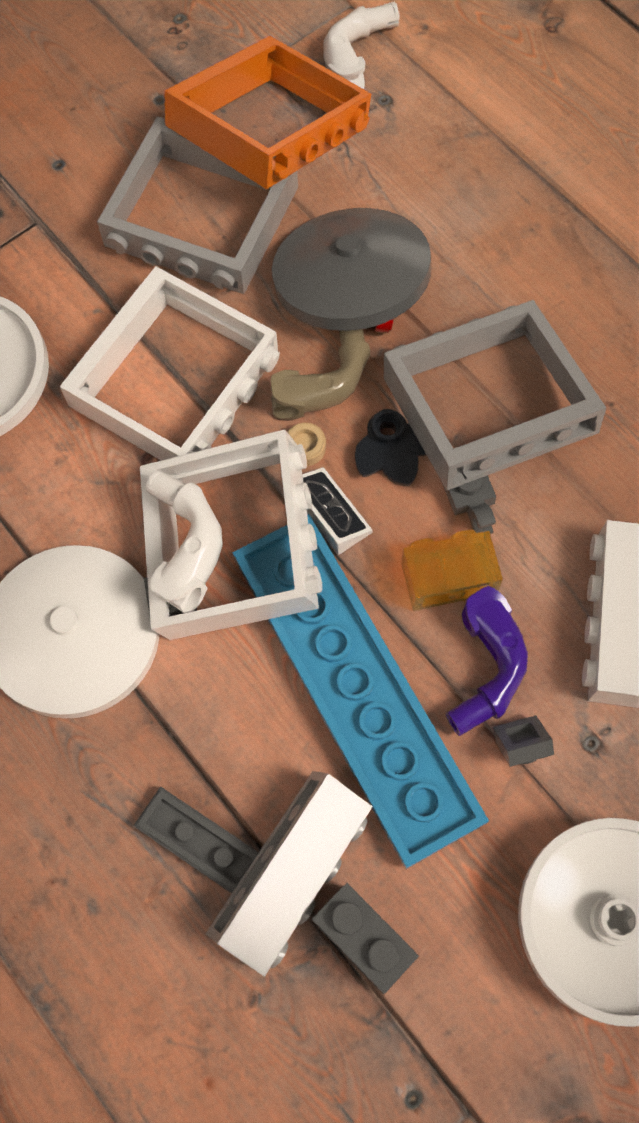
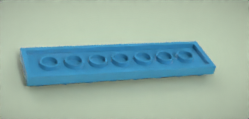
M307 514L308 524L313 526L317 539V549L312 551L313 565L318 568L322 580V592L317 593L319 609L268 619L366 799L372 806L377 819L405 869H408L484 826L489 820L310 514ZM287 525L232 552L234 560L255 598L295 589Z

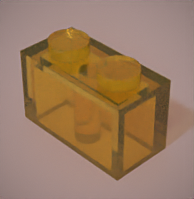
M463 530L452 535L450 539L434 542L431 538H424L412 542L409 547L403 548L401 566L413 611L465 601L472 594L486 586H491L499 591L503 581L490 531L476 533L475 530Z

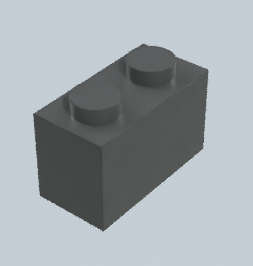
M348 883L312 918L313 923L382 994H385L419 957Z

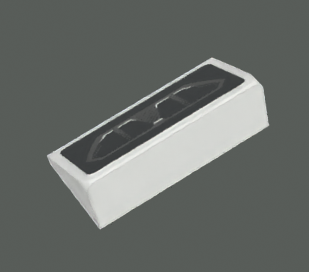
M324 467L302 474L303 483L307 484L312 499V508L307 510V514H310L318 530L337 555H340L373 533L372 528Z

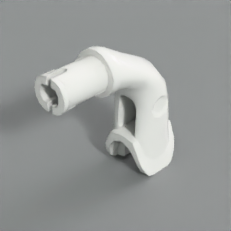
M393 1L366 9L364 6H359L331 26L323 42L326 68L364 89L363 72L365 71V60L362 56H356L351 43L360 38L368 37L371 32L398 27L399 11L397 4Z
M156 470L147 480L146 491L172 506L175 514L187 519L191 526L186 539L170 562L164 561L154 571L150 581V589L181 612L188 613L199 606L207 591L205 584L218 562L223 546L222 528L209 506L202 489L192 482L185 484L160 470Z

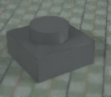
M536 715L493 727L495 742L510 767L519 764H529L537 759L554 755L553 740Z

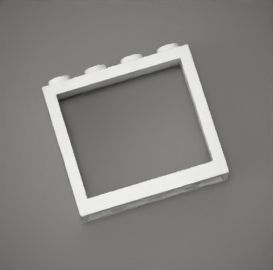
M155 266L62 382L60 389L69 407L161 461L211 448V444L217 436L225 434L234 421L236 410L242 402L247 403L251 400L257 389V382L264 372H270L275 367L280 356L277 332ZM167 305L252 351L181 448L94 398Z
M285 429L140 466L151 630L169 640L319 609L317 593L322 592V580L318 568L313 565L312 551L317 549V539L313 526L308 524L307 510L312 508V499L307 484L303 483L302 469L307 468V459L302 444L297 445ZM280 463L295 589L169 616L170 604L150 589V581L154 571L164 561L170 562L179 549L177 518L172 506L146 491V483L150 475L156 470H160L185 484L190 482L198 484Z

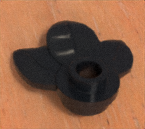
M384 409L370 418L367 425V436L356 446L355 464L357 471L362 477L371 476L382 470L384 475L393 483L410 486L418 473V456H426V453L406 419L395 410ZM383 428H391L395 433L393 435H384L380 431Z

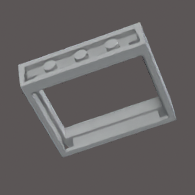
M157 116L97 221L104 246L115 249L118 254L126 253L141 258L152 266L161 265L170 268L184 277H196L213 283L219 289L227 288L245 294L298 189L297 171L267 189L269 193L235 258L127 222L128 217L163 156L266 190L165 126V119Z
M534 300L517 306H510L503 311L481 319H473L467 324L444 332H436L430 337L407 345H400L384 353V380L447 491L600 432L606 406ZM525 335L571 405L453 449L412 376Z

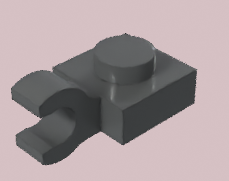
M488 475L448 491L444 487L454 515L467 512L477 538L493 534L494 531L491 525L496 524V520L490 505L495 504L496 494Z

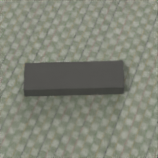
M161 786L133 825L231 894L259 853Z

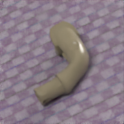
M363 329L339 331L341 347L338 350L340 357L339 369L323 374L300 375L299 371L282 370L271 376V399L274 417L281 420L301 418L307 412L325 410L339 405L353 394L371 353L369 344L365 342Z

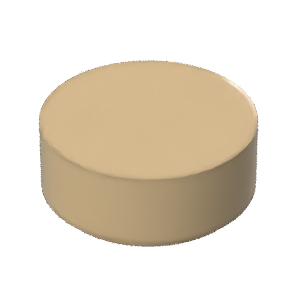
M299 423L287 431L297 445L302 444L306 454L307 466L314 465L323 458L326 451V439L323 431L318 426L311 423Z

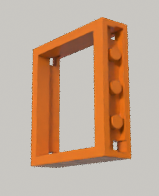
M271 36L256 42L164 91L165 126L266 190L281 180L286 179L305 165L312 163L315 159L339 146L355 134L362 132L367 128L370 119L368 116L371 100L370 92ZM270 80L327 113L269 148L212 114L217 109Z

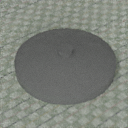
M374 208L342 209L309 220L295 229L282 242L275 254L272 265V277L277 297L282 306L292 316L314 327L339 331L377 326L403 314L423 295L429 284L432 272L430 246L423 232L403 216Z

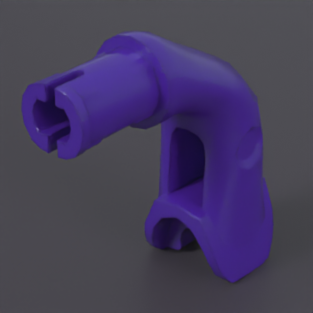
M491 586L483 587L467 599L462 611V620L469 634L472 637L478 636L491 653L498 666V674L491 681L477 688L478 694L446 712V718L458 736L463 735L491 717L495 719L502 717L527 672L528 651L523 635L511 616L512 609L506 598Z

